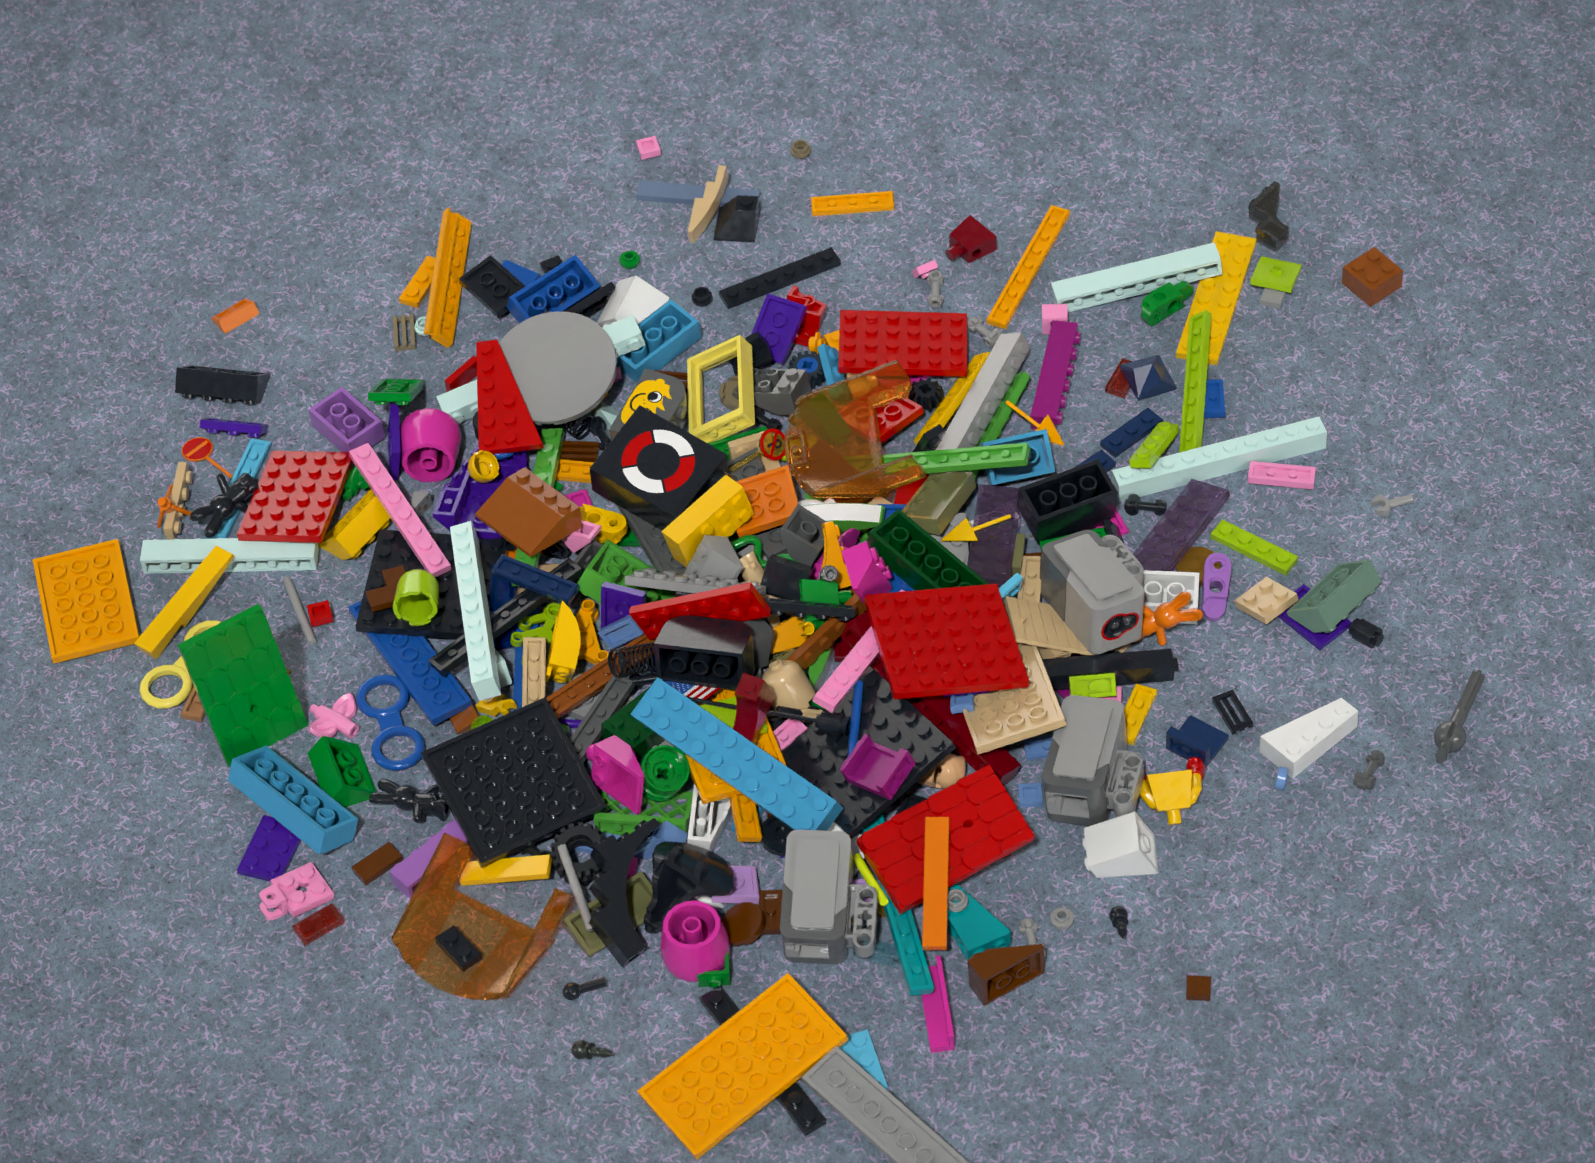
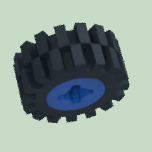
M804 351L803 355L801 352L797 353L798 357L794 355L792 360L789 361V369H806L812 390L815 389V385L818 387L822 386V382L825 383L826 379L819 353L815 355V351H811V354H808V351Z

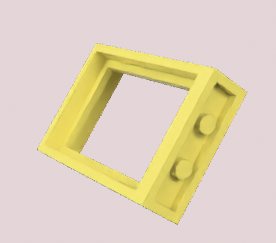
M741 335L687 359L690 434L706 443H710L755 425L752 346ZM737 356L739 408L704 424L703 372Z

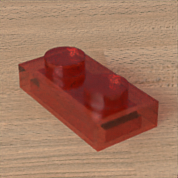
M333 903L296 923L292 926V929L302 944L306 946L343 925L345 921Z

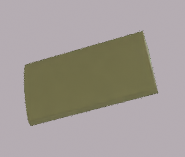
M973 472L931 473L902 512L927 533L941 534L975 490L976 484Z
M641 871L626 880L628 911L635 929L644 924L646 908L651 902L653 894L652 885ZM597 899L587 904L590 914L601 906ZM579 910L563 919L564 929L589 958L606 948L594 931H586Z

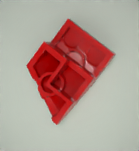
M793 285L787 294V300L803 304L807 307L794 343L809 347L810 337L815 336L816 332L820 331L827 305L816 300L810 294L804 295L799 292V287Z

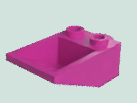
M616 735L588 746L586 756L593 762L591 773L593 783L635 814H640L645 775L631 746Z

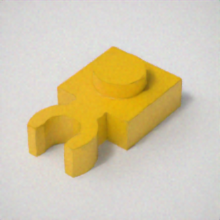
M503 694L481 700L475 705L479 712L494 717L498 713H501L502 716L508 714V709L510 708L517 709L514 700L507 699Z

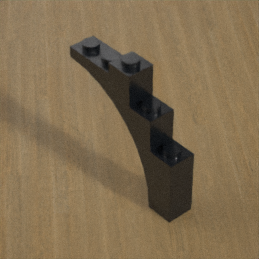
M655 818L648 822L643 820L635 826V831L631 834L625 832L618 839L613 834L607 839L601 837L593 844L594 849L590 853V856L602 871L592 878L594 882L589 888L601 906L591 913L592 918L588 924L622 968L639 957L646 948L638 936L629 915L626 900V879L635 852L642 843L656 832L660 825Z

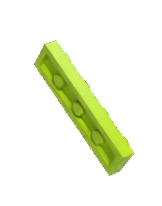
M1168 421L1158 423L1129 459L1130 468H1151L1179 433V425L1170 424Z
M1223 519L1210 534L1211 539L1285 576L1288 575L1298 562V556Z

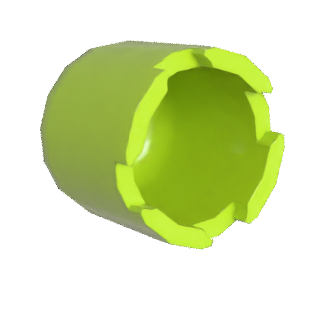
M414 569L400 577L393 601V612L399 620L402 618L409 621V625L421 626L431 622V618L437 614L439 600V584L435 576L428 571Z

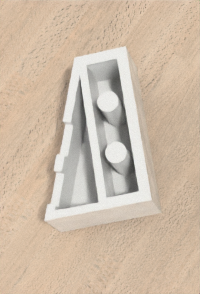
M694 784L687 843L702 847L711 852L713 851L732 816L729 798L702 804Z

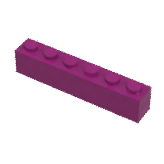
M1052 321L1030 415L1039 424L1048 414L1056 429L1058 424L1062 425L1063 412H1061V409L1066 408L1067 396L1065 392L1070 391L1071 380L1068 378L1073 376L1074 373L1072 361L1077 360L1078 348L1075 347L1076 344L1080 345L1081 332H1078V323ZM1031 423V429L1036 430L1037 427Z

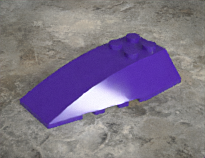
M479 443L471 452V456L479 451ZM518 451L508 458L498 460L499 475L488 483L477 482L470 476L467 469L469 460L465 459L460 471L455 472L451 476L452 480L450 483H446L443 486L433 511V518L449 531L452 526L471 521L479 538H502L501 535L479 520L475 513L508 476L524 467L527 468L526 451Z

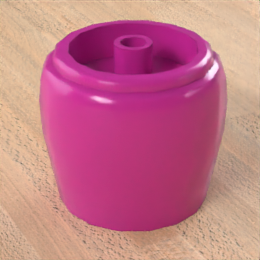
M434 408L416 410L409 414L400 425V457L403 468L411 478L420 482H438L448 477L455 467L460 451L461 430L459 425L449 413Z
M685 901L675 905L667 913L663 921L660 937L661 958L671 974L687 982H698L697 974L723 970L725 967V956L729 952V937L716 910L709 904L700 901Z

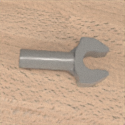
M1381 494L1372 500L1371 506L1382 505L1383 507L1376 508L1375 515L1389 516L1392 508L1413 503L1414 500L1411 494L1390 500Z

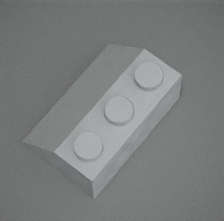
M704 535L684 573H695L698 578H704L706 575L717 576V580L724 581L725 578L737 579L743 569V565L727 537Z

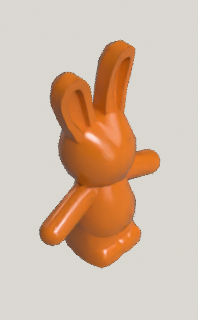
M1181 592L1171 602L1160 604L1155 611L1143 605L1142 636L1140 639L1156 632L1158 644L1164 646L1166 644L1164 628H1172L1179 622L1200 620L1203 617V612L1196 608L1180 610L1191 599V594L1188 592Z

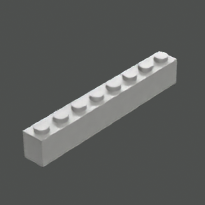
M1022 333L1000 334L936 450L977 446L1031 348Z

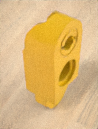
M582 504L583 507H580L581 520L601 525V530L594 537V541L603 544L608 539L617 544L627 533L626 518L622 514L587 504Z

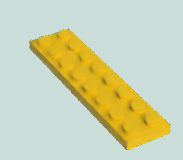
M1216 231L1212 243L1215 242L1221 258L1222 275L1199 281L1176 350V358L1186 359L1189 318L1207 310L1211 313L1208 364L1218 365L1257 244L1256 238Z

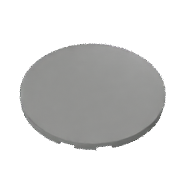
M558 311L539 314L516 325L499 343L534 424L554 423L558 425L584 416L602 402L603 397L614 383L617 357L613 343L599 324L583 315Z

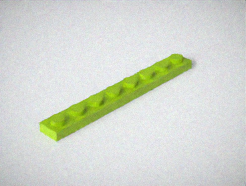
M1207 310L1189 318L1179 453L1202 447L1211 313Z

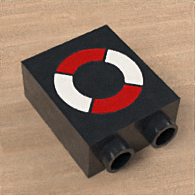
M641 405L638 406L590 467L592 491L660 530H664L722 477L727 475L733 479L732 475L728 474L726 453Z

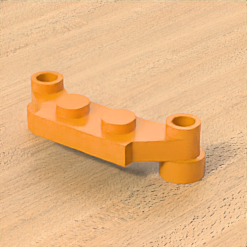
M587 599L582 602V607L575 617L581 639L578 657L579 660L584 659L593 665H597L606 659L609 653L606 650H600L593 625L599 619L598 609L595 607L593 600Z

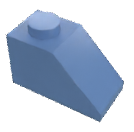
M665 821L659 825L651 837L641 844L634 857L652 859L656 845L664 841L686 843L688 833Z

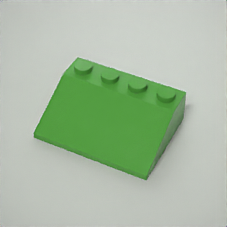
M608 539L587 566L577 583L583 595L591 597L599 602L600 605L601 586L604 581L645 591L646 603L674 598L675 593L678 592L625 585L626 575L633 574L635 570L643 571V568L653 567Z

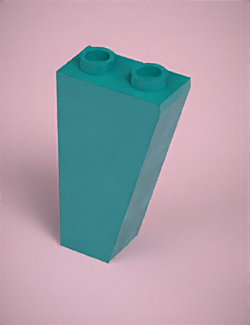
M957 883L948 888V892L953 889H959L968 898V905L963 911H947V928L966 960H969L974 954L981 953L987 949L1011 946V932L1005 925Z

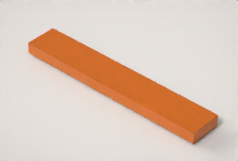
M925 817L923 950H947L949 817Z

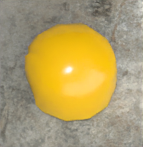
M480 450L470 457L467 469L475 481L488 483L499 475L498 460L491 452Z

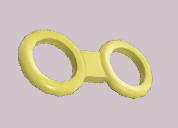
M207 620L196 624L189 629L184 637V641L221 622ZM182 656L173 665H162L152 669L142 679L139 691L142 699L149 706L158 709H169L181 704L191 693L193 683ZM163 675H175L183 681V686L179 693L167 699H160L149 693L150 685L155 679Z

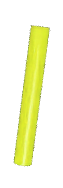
M859 853L852 856L853 862L866 883L875 888L879 904L881 906L887 905L889 902L888 898Z

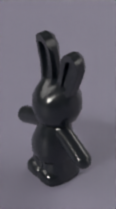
M248 473L241 474L230 487L224 474H217L216 479L222 494L215 496L209 504L201 506L190 513L189 518L191 521H199L210 514L214 516L204 531V535L207 538H211L217 533L223 520L230 517L235 508L246 513L249 505L243 502L259 489L257 482Z
M381 779L378 781V788L384 792H374L369 796L370 803L394 804L403 811L413 810V820L416 823L421 822L422 813L427 816H436L440 821H445L450 813V809L442 794H438L439 789L436 784L419 793L411 785L399 786L388 779Z

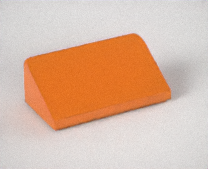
M244 298L211 319L226 334L257 316L259 311L254 301Z

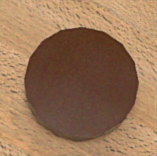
M742 902L734 905L722 918L730 945L740 947L739 945L744 944L746 946L755 941L763 932L765 915L756 904Z

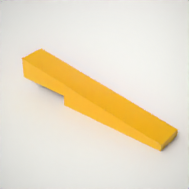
M215 546L135 641L136 647L157 659L180 626L186 627L235 556Z

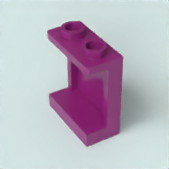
M864 734L849 757L843 762L840 771L848 783L891 800L916 763L907 750L900 748L896 752L873 742L869 735Z

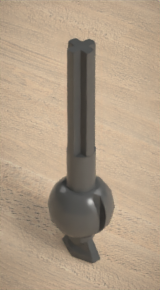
M1477 670V672L1472 671L1451 719L1440 723L1434 732V741L1439 749L1435 754L1437 763L1442 764L1446 760L1448 753L1460 750L1466 742V732L1462 726L1485 678V675L1481 674V670Z

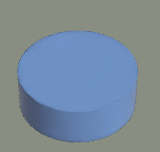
M1279 766L1275 789H1284L1288 774L1286 767Z

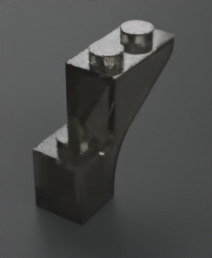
M1276 181L1265 187L1262 193L1256 199H1252L1248 205L1249 219L1258 223L1255 229L1257 242L1275 253L1289 241V227L1283 224L1276 216L1280 201V184Z

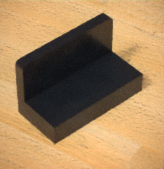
M758 331L744 338L752 346L753 368L759 369L773 360L768 341ZM736 356L728 360V362L732 365L735 376H738Z

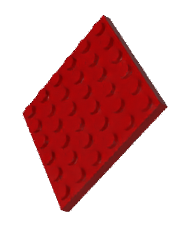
M997 584L865 595L864 603L893 699L1028 687L1029 679Z

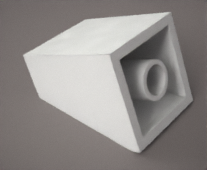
M638 276L620 280L612 292L597 324L604 327L631 315L634 316L637 324H639L664 305L670 297Z
M1136 812L1084 828L1085 838L1082 839L1087 856L1084 858L1085 866L1097 878L1158 874L1154 834Z

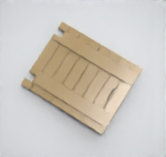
M1009 596L1005 597V607L1016 642L1083 655H1099L1090 653L1050 604L1037 603L1036 601H1027L1020 598L1016 599Z

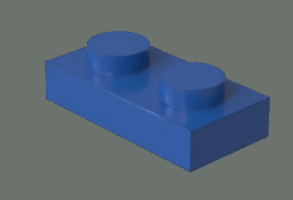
M1223 379L1207 380L1204 418L1225 417Z

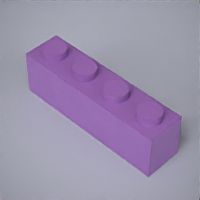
M456 820L447 823L440 832L431 836L420 848L413 850L410 856L401 863H397L390 871L392 884L410 900L472 851Z

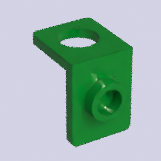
M729 952L725 956V970L707 971L697 974L699 987L716 988L719 985H731Z

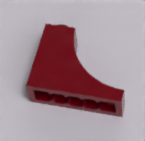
M743 673L735 691L737 709L733 730L755 744L775 696L765 680Z

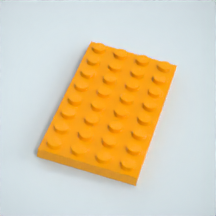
M787 973L637 1092L697 1160L804 1076L829 1051L847 1042L848 1037L791 975Z

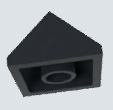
M772 554L767 559L760 585L766 586V594L786 600L800 601L799 579L811 580L815 567Z

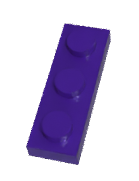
M204 418L200 419L199 428L206 429L208 433H219V430L227 431L228 435H240V432L247 433L248 437H260V434L267 433L268 424Z

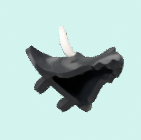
M664 841L656 845L652 854L653 894L651 902L646 908L643 920L645 931L652 934L661 930L667 913L675 905L689 901L692 898L707 903L712 907L723 908L724 905L722 903L712 902L711 897L707 895H728L732 892L733 873L728 864L715 853L689 843Z

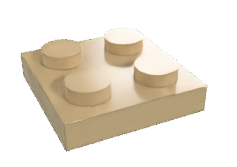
M1265 577L1235 599L1234 602L1235 607L1267 624L1296 603L1298 595L1274 580Z

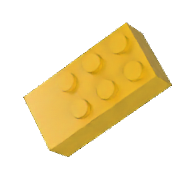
M725 475L661 532L673 558L687 568L704 535L728 538L754 515L744 488Z

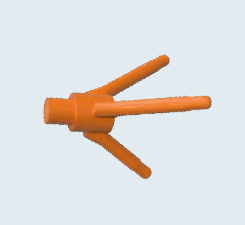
M173 484L169 486L165 497L158 499V506L160 508L158 528H161L165 513H170L173 510L188 516L191 511L176 506L169 499Z

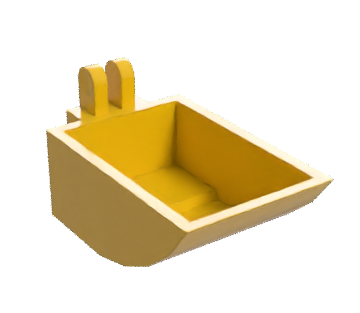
M563 601L556 615L545 668V682L547 683L549 678H553V681L558 683L571 681L576 669L581 645L577 620L571 609Z

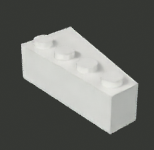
M1343 698L1335 700L1260 736L1259 752L1277 767H1286L1288 769L1287 775L1293 779L1357 727L1358 710Z

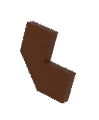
M403 565L382 570V577L386 586L366 591V597L372 612L393 607L397 584L400 577L406 573Z

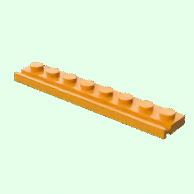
M449 207L443 211L424 327L425 335H431V339L446 348L453 345L462 287L459 278L464 274L471 221L457 212L452 213Z

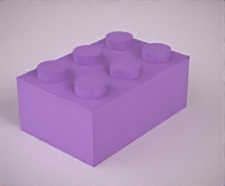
M343 387L308 409L312 426L341 452H349L366 443H369L372 447L385 438L382 421Z

